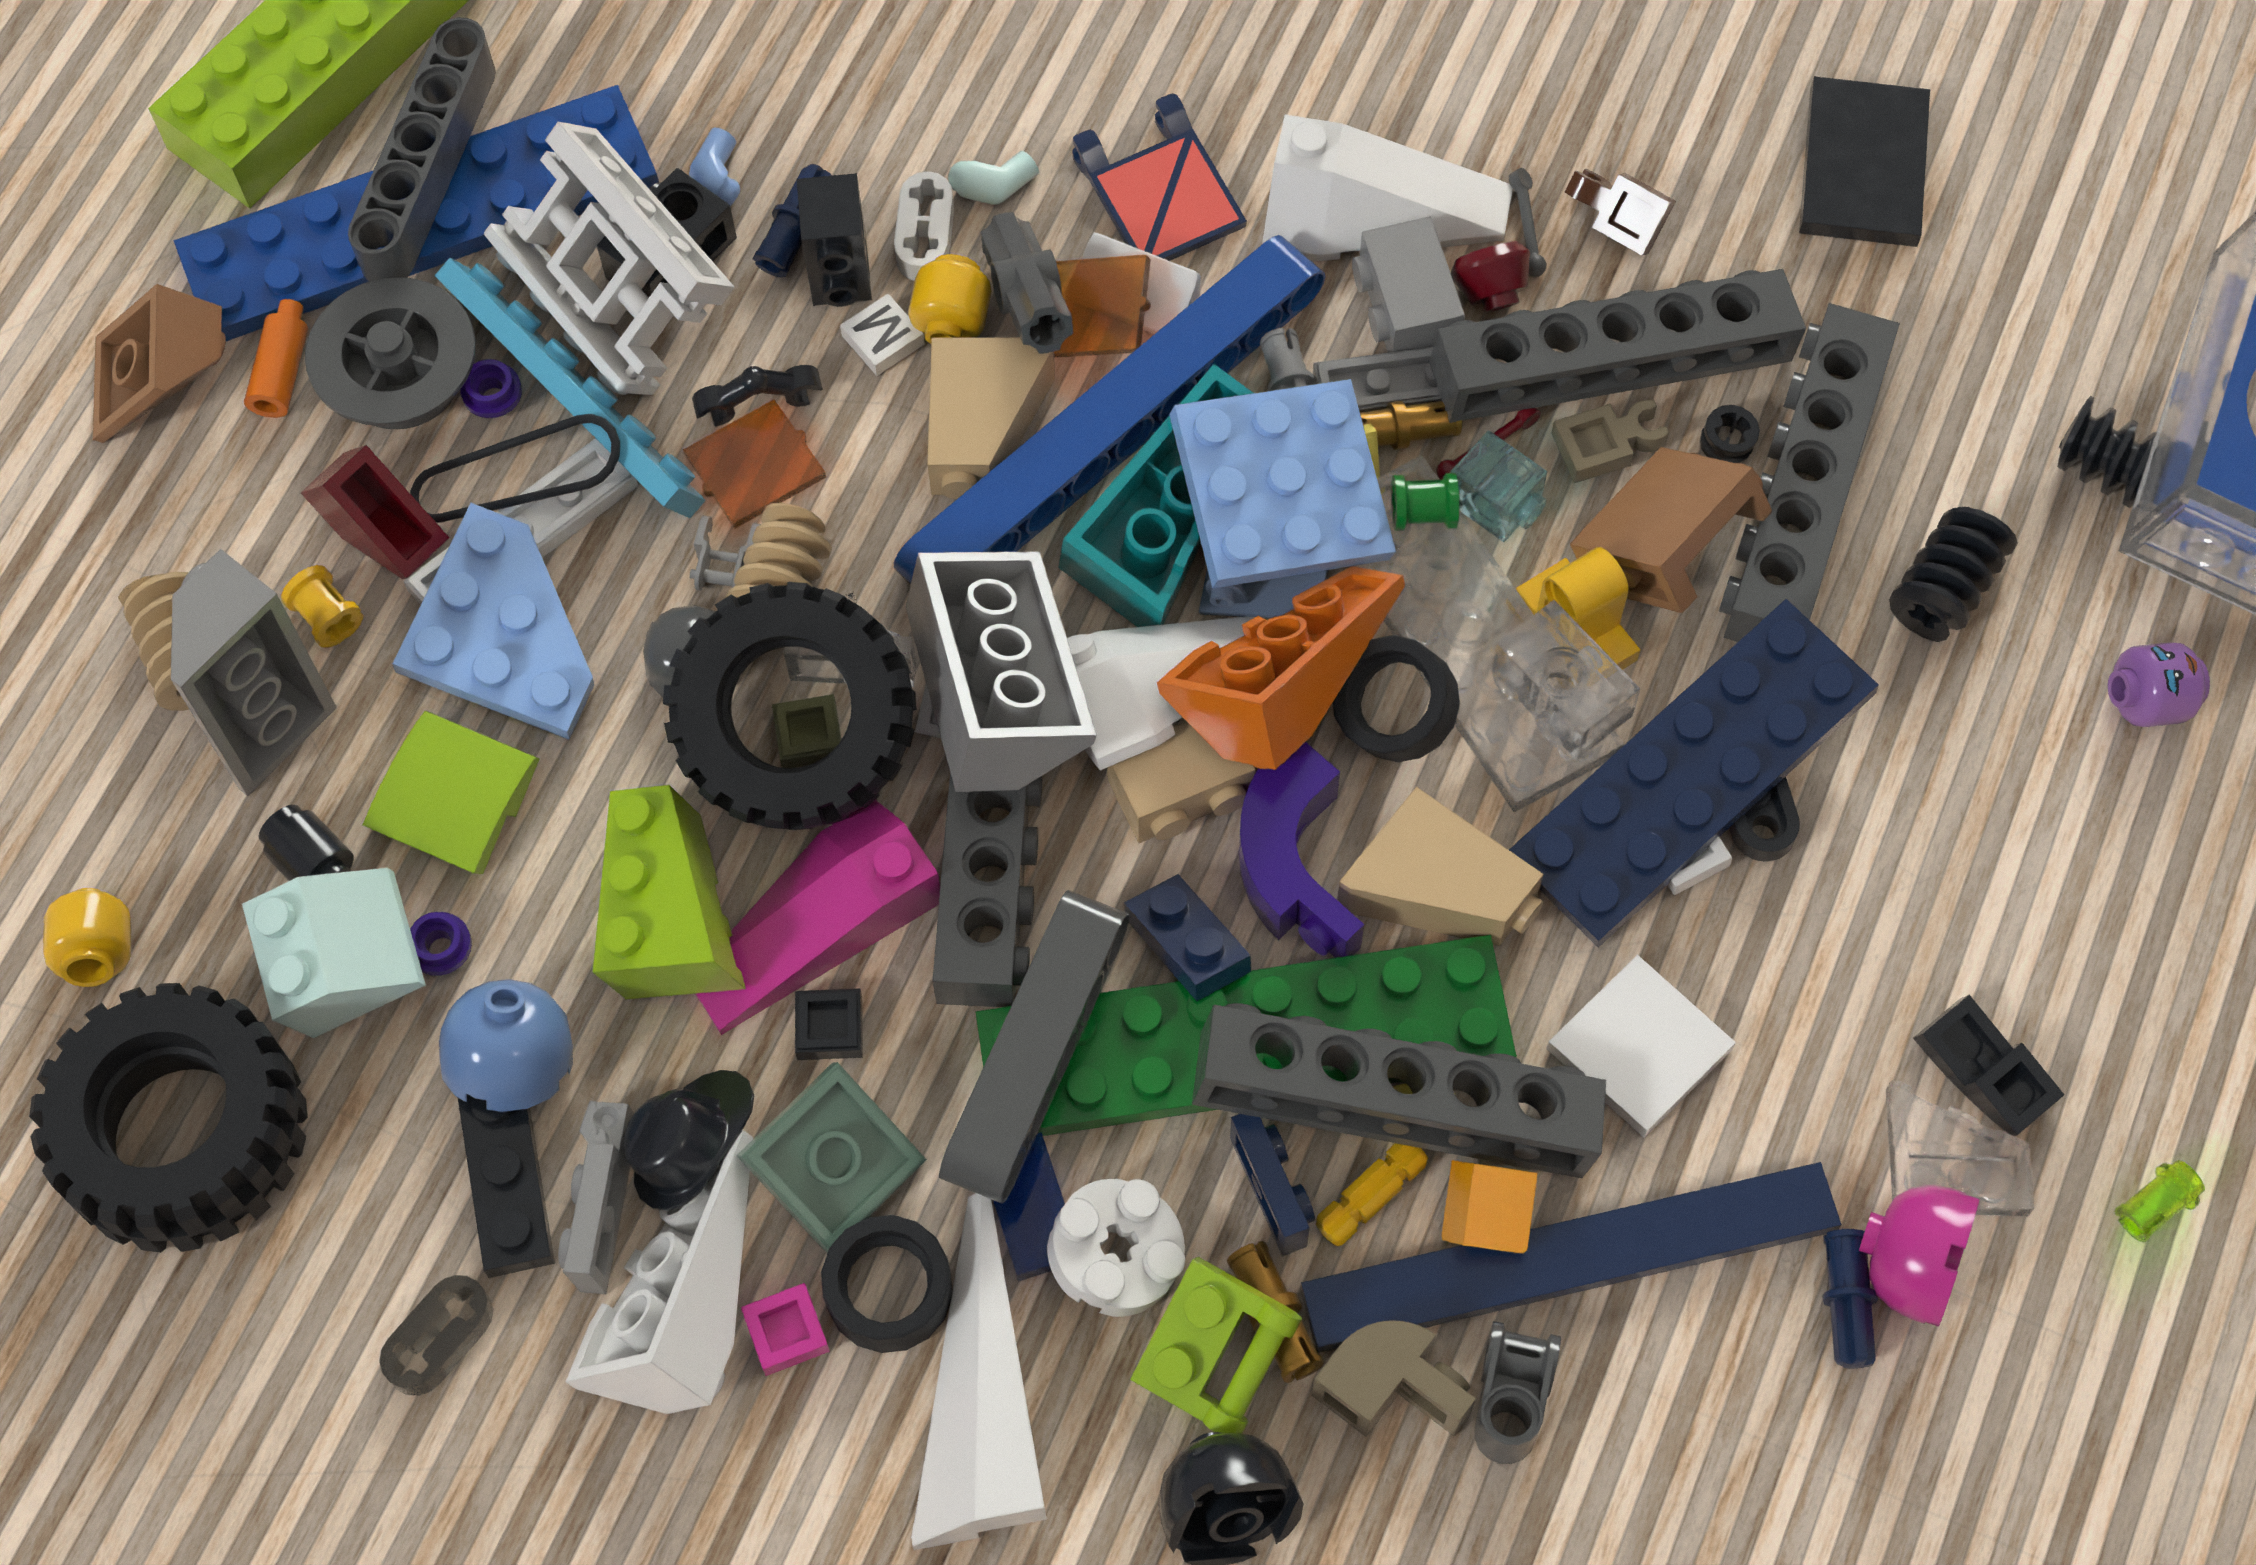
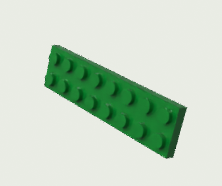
M1491 935L1251 970L1250 973L1199 1001L1192 997L1180 981L1102 992L1097 999L1036 1137L1217 1110L1192 1105L1201 1030L1213 1005L1247 1004L1259 1009L1261 1014L1287 1019L1296 1016H1309L1322 1020L1329 1027L1344 1030L1377 1029L1388 1033L1392 1039L1417 1044L1427 1041H1439L1452 1045L1459 1052L1480 1056L1507 1054L1517 1057ZM1011 1006L975 1011L983 1067ZM1265 1053L1256 1054L1263 1065L1272 1069H1282L1280 1062L1275 1057ZM1322 1066L1324 1072L1330 1078L1340 1082L1347 1081L1346 1076L1339 1069L1333 1066ZM1388 1078L1390 1084L1403 1082L1396 1078Z

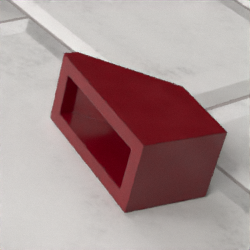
M367 445L344 452L300 492L343 540L401 579H407L449 539V536Z

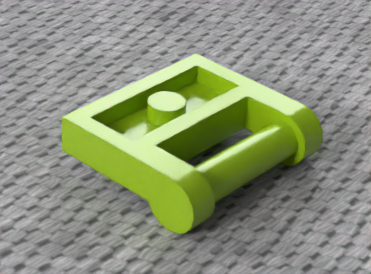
M1196 1257L1192 1259L1130 1380L1201 1420L1205 1426L1214 1432L1242 1434L1248 1424V1419L1244 1416L1281 1343L1285 1337H1293L1302 1317L1275 1299L1204 1259ZM1245 1313L1254 1317L1260 1323V1326L1220 1401L1207 1394L1205 1390Z

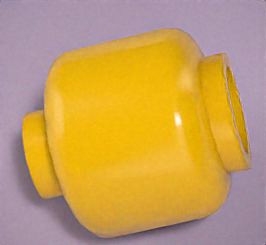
M954 254L937 257L934 261L921 266L915 277L908 309L911 324L914 328L923 332L925 340L930 344L932 338L979 337L985 327L992 293L990 280L980 270V266L967 257Z
M82 888L60 896L49 905L44 916L43 953L46 965L55 975L63 978L66 982L81 987H94L104 984L123 971L131 958V918L127 906L119 898L94 888Z

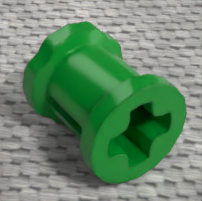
M1445 473L1442 480L1406 481L1403 475L1392 476L1391 515L1394 531H1404L1407 524L1444 523L1447 529H1457L1460 507L1456 473Z

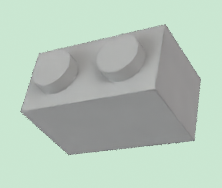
M1431 216L1362 231L1360 256L1352 258V269L1358 291L1360 293L1368 291L1372 306L1368 309V316L1374 340L1376 342L1384 341L1388 353L1433 347L1438 329L1464 320L1465 314Z

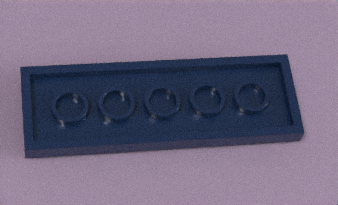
M1785 599L1513 845L1509 851L1543 873L1539 890L1599 948L1667 886L1679 871L1691 864L1717 837L1726 832L1877 693L1879 684L1792 603Z

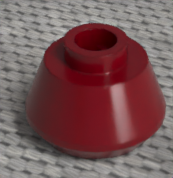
M1518 241L1501 243L1473 251L1455 260L1451 270L1452 279L1471 305L1483 303L1485 313L1511 307L1520 303L1517 293L1528 288L1530 251Z

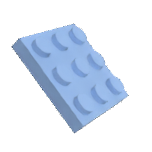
M1351 379L1174 405L1169 415L1212 589L1387 561L1395 554V545Z

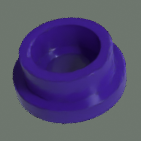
M485 359L473 364L468 379L460 389L464 405L471 413L482 418H497L506 415L517 406L522 395V386L517 373L510 366L498 360ZM489 389H501L493 395L484 396V393Z
M431 912L418 918L410 928L422 973L432 976L452 973L459 969L470 955L472 948L471 934L466 924L459 917L451 913ZM446 938L451 940L449 948L439 954L429 952L431 944L437 939Z

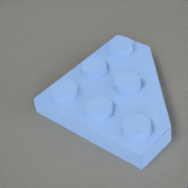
M470 503L392 663L394 670L398 674L569 740L594 687L593 676L528 524Z

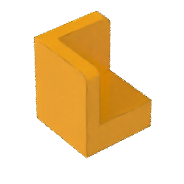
M1452 1160L1442 1227V1240L1464 1246L1525 1253L1528 1249L1538 1173Z

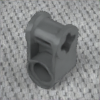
M1493 1321L1481 1375L1483 1387L1474 1427L1477 1446L1488 1459L1499 1464H1513L1523 1460L1531 1452L1543 1423L1547 1397L1550 1396L1559 1357L1561 1336L1551 1334L1547 1340L1506 1331L1504 1323ZM1501 1412L1514 1414L1523 1422L1526 1432L1516 1437H1507L1500 1434L1493 1427L1491 1417Z

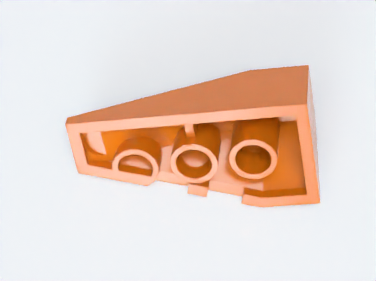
M1351 566L1292 598L1293 609L1268 620L1257 616L1242 624L1244 636L1221 648L1215 642L1210 641L1193 650L1157 682L1159 694L1223 759L1250 764L1259 769L1276 770L1315 732L1368 647L1370 640L1373 639L1404 589V576Z

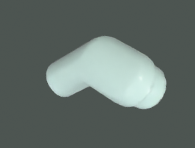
M1020 151L1001 167L978 161H959L951 167L948 173V181L952 189L960 196L996 205L1004 202L1037 176L1039 169L1029 154Z

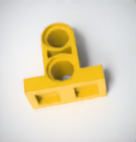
M1596 547L1571 563L1567 558H1564L1515 589L1513 600L1587 692L1638 661L1641 649L1620 625L1628 596L1627 579L1616 559L1604 548Z

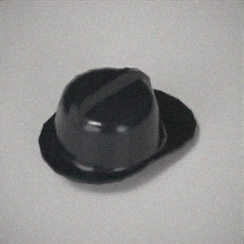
M718 1070L700 1076L684 1088H677L652 1097L635 1111L624 1133L623 1150L627 1163L634 1170V1186L639 1198L653 1209L669 1211L686 1205L702 1192L713 1176L719 1162L744 1129L752 1113L754 1092L747 1078L737 1071Z

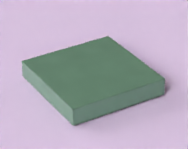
M838 1062L829 1065L736 1155L826 1253H828L831 1245L845 1229L870 1217L927 1160Z

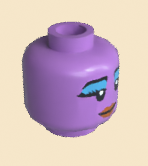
M2172 642L2130 647L2119 656L2108 679V694L2111 702L2117 707L2124 719L2133 726L2140 727L2187 722L2195 717L2208 697L2210 689V677L2204 662L2186 645Z

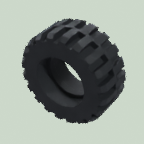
M787 582V585L772 586L766 583L749 587L750 593L737 598L730 595L715 604L717 611L706 620L699 617L687 631L692 636L683 651L678 648L676 649L669 665L675 668L671 685H664L663 704L669 706L670 722L664 723L668 743L675 745L679 758L675 761L684 776L691 778L700 788L698 793L712 805H718L729 812V816L746 823L776 829L803 830L813 829V827L826 824L832 825L849 818L851 813L861 807L866 808L880 796L879 792L887 782L894 780L903 766L900 762L906 748L911 747L915 731L912 728L913 711L917 710L916 692L912 690L909 677L911 671L905 656L899 651L893 641L894 638L886 628L865 609L847 599L844 595L827 588L823 590L811 587L807 583ZM783 647L807 648L828 658L843 675L851 697L850 721L840 743L823 759L799 768L776 767L754 756L740 740L732 719L733 692L743 671L761 655Z
M160 983L156 986V994L147 996L140 987L120 993V1004L107 1009L103 1003H100L85 1013L90 1022L77 1033L71 1028L66 1030L56 1042L62 1050L56 1062L50 1059L44 1061L37 1080L45 1087L44 1094H35L31 1097L29 1117L39 1126L30 1136L34 1154L45 1164L42 1172L51 1186L91 1226L95 1225L106 1237L122 1245L132 1240L141 1250L161 1253L166 1249L167 1241H171L181 1252L201 1249L203 1246L202 1236L211 1233L221 1242L239 1233L235 1222L248 1213L255 1220H258L271 1207L265 1200V1197L273 1187L284 1191L295 1174L287 1165L289 1156L296 1158L302 1156L307 1136L297 1123H303L308 1118L306 1098L298 1089L301 1083L299 1075L265 1024L259 1022L252 1011L235 998L225 1001L217 990L200 985L194 987L189 996L180 983ZM192 1069L210 1071L219 1074L226 1083V1101L222 1116L213 1133L198 1149L176 1162L158 1167H135L120 1161L116 1150L118 1126L131 1100L145 1086L164 1075Z

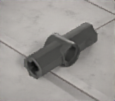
M1014 212L995 215L990 225L980 233L983 253L991 269L992 284L1001 314L1010 313L1023 345H1030L1036 348L1039 354L1060 350L1064 340L1073 334L1071 312L1062 296L1059 272L1051 249L1042 251L1029 221L1020 220L1015 216Z

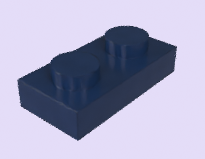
M1179 874L1124 902L1125 912L1130 915L1129 924L1196 1001L1251 972V955Z
M1244 1114L1232 1116L1230 1126L1231 1142L1282 1257L1307 1247L1310 1228L1308 1224L1315 1221V1215L1304 1187L1300 1183L1291 1186L1281 1165L1288 1161V1154L1277 1127L1274 1124L1264 1127L1260 1117Z

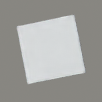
M1637 955L1549 1040L1547 1050L1563 1065L1577 1068L1583 1071L1585 1076L1605 1079V1103L1645 1138L1733 1050L1736 1042Z

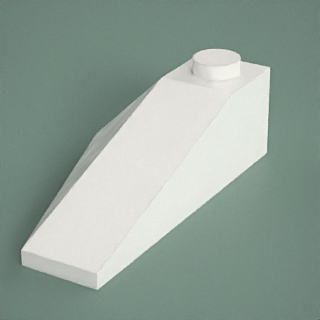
M1285 114L1274 162L1263 243L1273 236L1280 235L1310 260L1340 259L1341 252L1360 250L1362 231L1430 216L1441 247L1503 241L1513 188L1509 183L1343 123Z
M1236 617L1103 630L1089 635L1079 634L1068 637L1067 641L1097 734L1094 744L1086 748L1085 752L1099 770L1157 747L1173 737L1175 732L1172 724L1181 719L1182 716L1159 694L1157 682L1193 650L1213 641L1221 648L1244 636L1242 624L1255 617Z
M742 1130L719 1162L713 1176L701 1193L686 1205L669 1211L659 1210L660 1218L665 1221L664 1226L643 1251L635 1249L624 1269L633 1276L615 1306L612 1308L602 1303L592 1318L565 1381L567 1384L577 1390L664 1414L711 1405L713 1398L718 1394L724 1383V1369L734 1345L750 1170L736 1155L753 1140V1137L746 1131Z

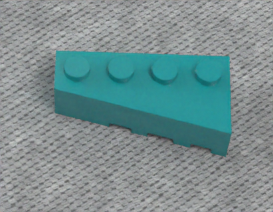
M1213 364L1180 404L1253 394V392ZM1170 415L1064 537L1058 566L1061 571L1136 627L1164 625L1201 545Z

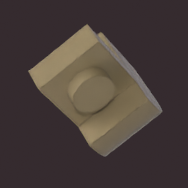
M1394 1320L1367 1325L1345 1339L1314 1378L1311 1395L1365 1437L1368 1436L1398 1395L1453 1436L1457 1434L1471 1415L1476 1398L1467 1392L1470 1389L1469 1383L1457 1371L1442 1362H1437L1433 1367L1425 1361L1432 1352L1436 1334L1422 1326Z

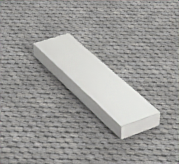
M595 438L520 495L587 480L597 475L606 466L611 453ZM618 461L614 471L602 483L590 489L502 508L497 513L528 524L543 558L637 488L638 483ZM448 548L404 580L408 592L420 605Z

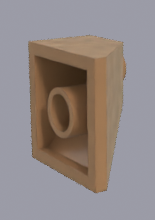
M156 284L95 337L93 440L105 443L186 387L210 366H214L219 362L226 344L225 334L221 332L222 306Z

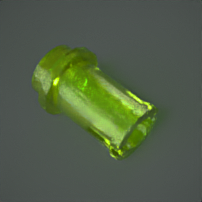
M2176 1160L2172 1164H2160L2156 1167V1177L2125 1203L2115 1208V1215L2120 1217L2118 1219L2119 1223L2136 1240L2143 1243L2148 1241L2153 1233L2182 1209L2192 1210L2199 1205V1195L2205 1191L2204 1183L2199 1175L2181 1160Z

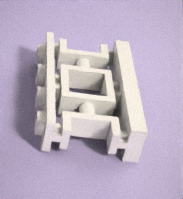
M557 122L545 139L554 152L546 151L540 159L557 180L535 212L532 209L508 206L502 214L507 220L505 224L491 223L485 230L484 235L498 251L496 256L501 264L518 274L531 290L530 297L533 302L541 309L550 313L565 330L563 335L566 341L572 347L584 353L599 370L597 373L598 378L607 388L621 395L628 393L653 395L660 386L654 377H661L667 367L650 347L672 317L675 316L681 321L701 323L707 315L703 309L706 304L722 305L735 286L597 129ZM588 190L599 203L590 202L579 218L573 210ZM560 231L565 239L551 257L541 245L549 246ZM606 236L625 258V261L605 289L601 291L582 267L596 249L597 244ZM657 269L668 283L660 282L648 298L642 291V288ZM626 310H628L634 319L622 336L619 337L609 324L616 325Z

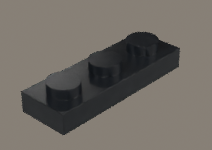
M466 1094L467 1102L458 1098L484 1272L488 1278L555 1264L530 1108L499 1112L488 1110L486 1108V1100L476 1099Z

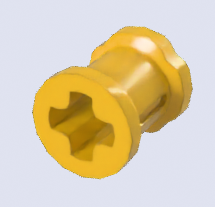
M314 565L298 572L289 580L283 588L281 601L290 611L299 612L312 627L311 633L314 636V640L320 647L329 648L340 644L354 634L361 625L364 615L354 601H346L332 585L333 575L323 565Z

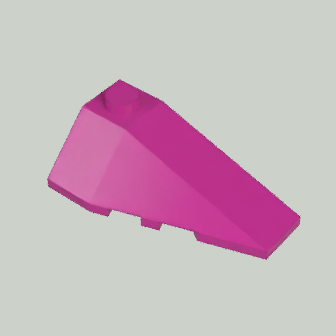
M874 800L866 808L861 807L851 813L849 818L834 823L822 830L731 930L732 936L729 937L736 967L742 972L746 989L696 993L695 995L720 1034L726 1033L938 906L940 898L938 872L905 823L877 800Z

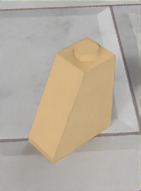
M1020 337L932 338L927 461L931 495H945L948 498L957 500L1017 450L1055 380L1054 352L1039 354L1036 348L1030 345H1023Z
M1416 787L1341 878L1337 901L1355 915L1460 938L1491 935L1493 945L1500 946L1513 929L1521 934L1525 932L1541 910L1544 902L1537 897L1543 873Z

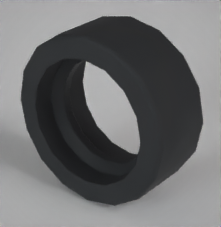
M1396 635L1370 640L1368 647L1333 701L1334 717L1344 735L1376 758L1394 762L1420 759L1438 748L1454 728L1460 707L1458 682L1447 663L1417 640ZM1400 662L1414 665L1424 673L1430 684L1431 697L1426 713L1416 726L1403 734L1391 736L1378 733L1368 725L1362 714L1361 702L1365 687L1378 671L1389 664Z
M899 1216L868 1217L845 1229L829 1248L821 1271L823 1298L838 1331L857 1346L876 1352L905 1351L929 1339L945 1320L952 1297L951 1271L948 1258L938 1239L918 1222ZM896 1246L908 1250L921 1261L927 1275V1289L922 1303L912 1314L899 1321L881 1323L866 1318L854 1308L848 1296L847 1280L852 1266L863 1254L877 1247Z

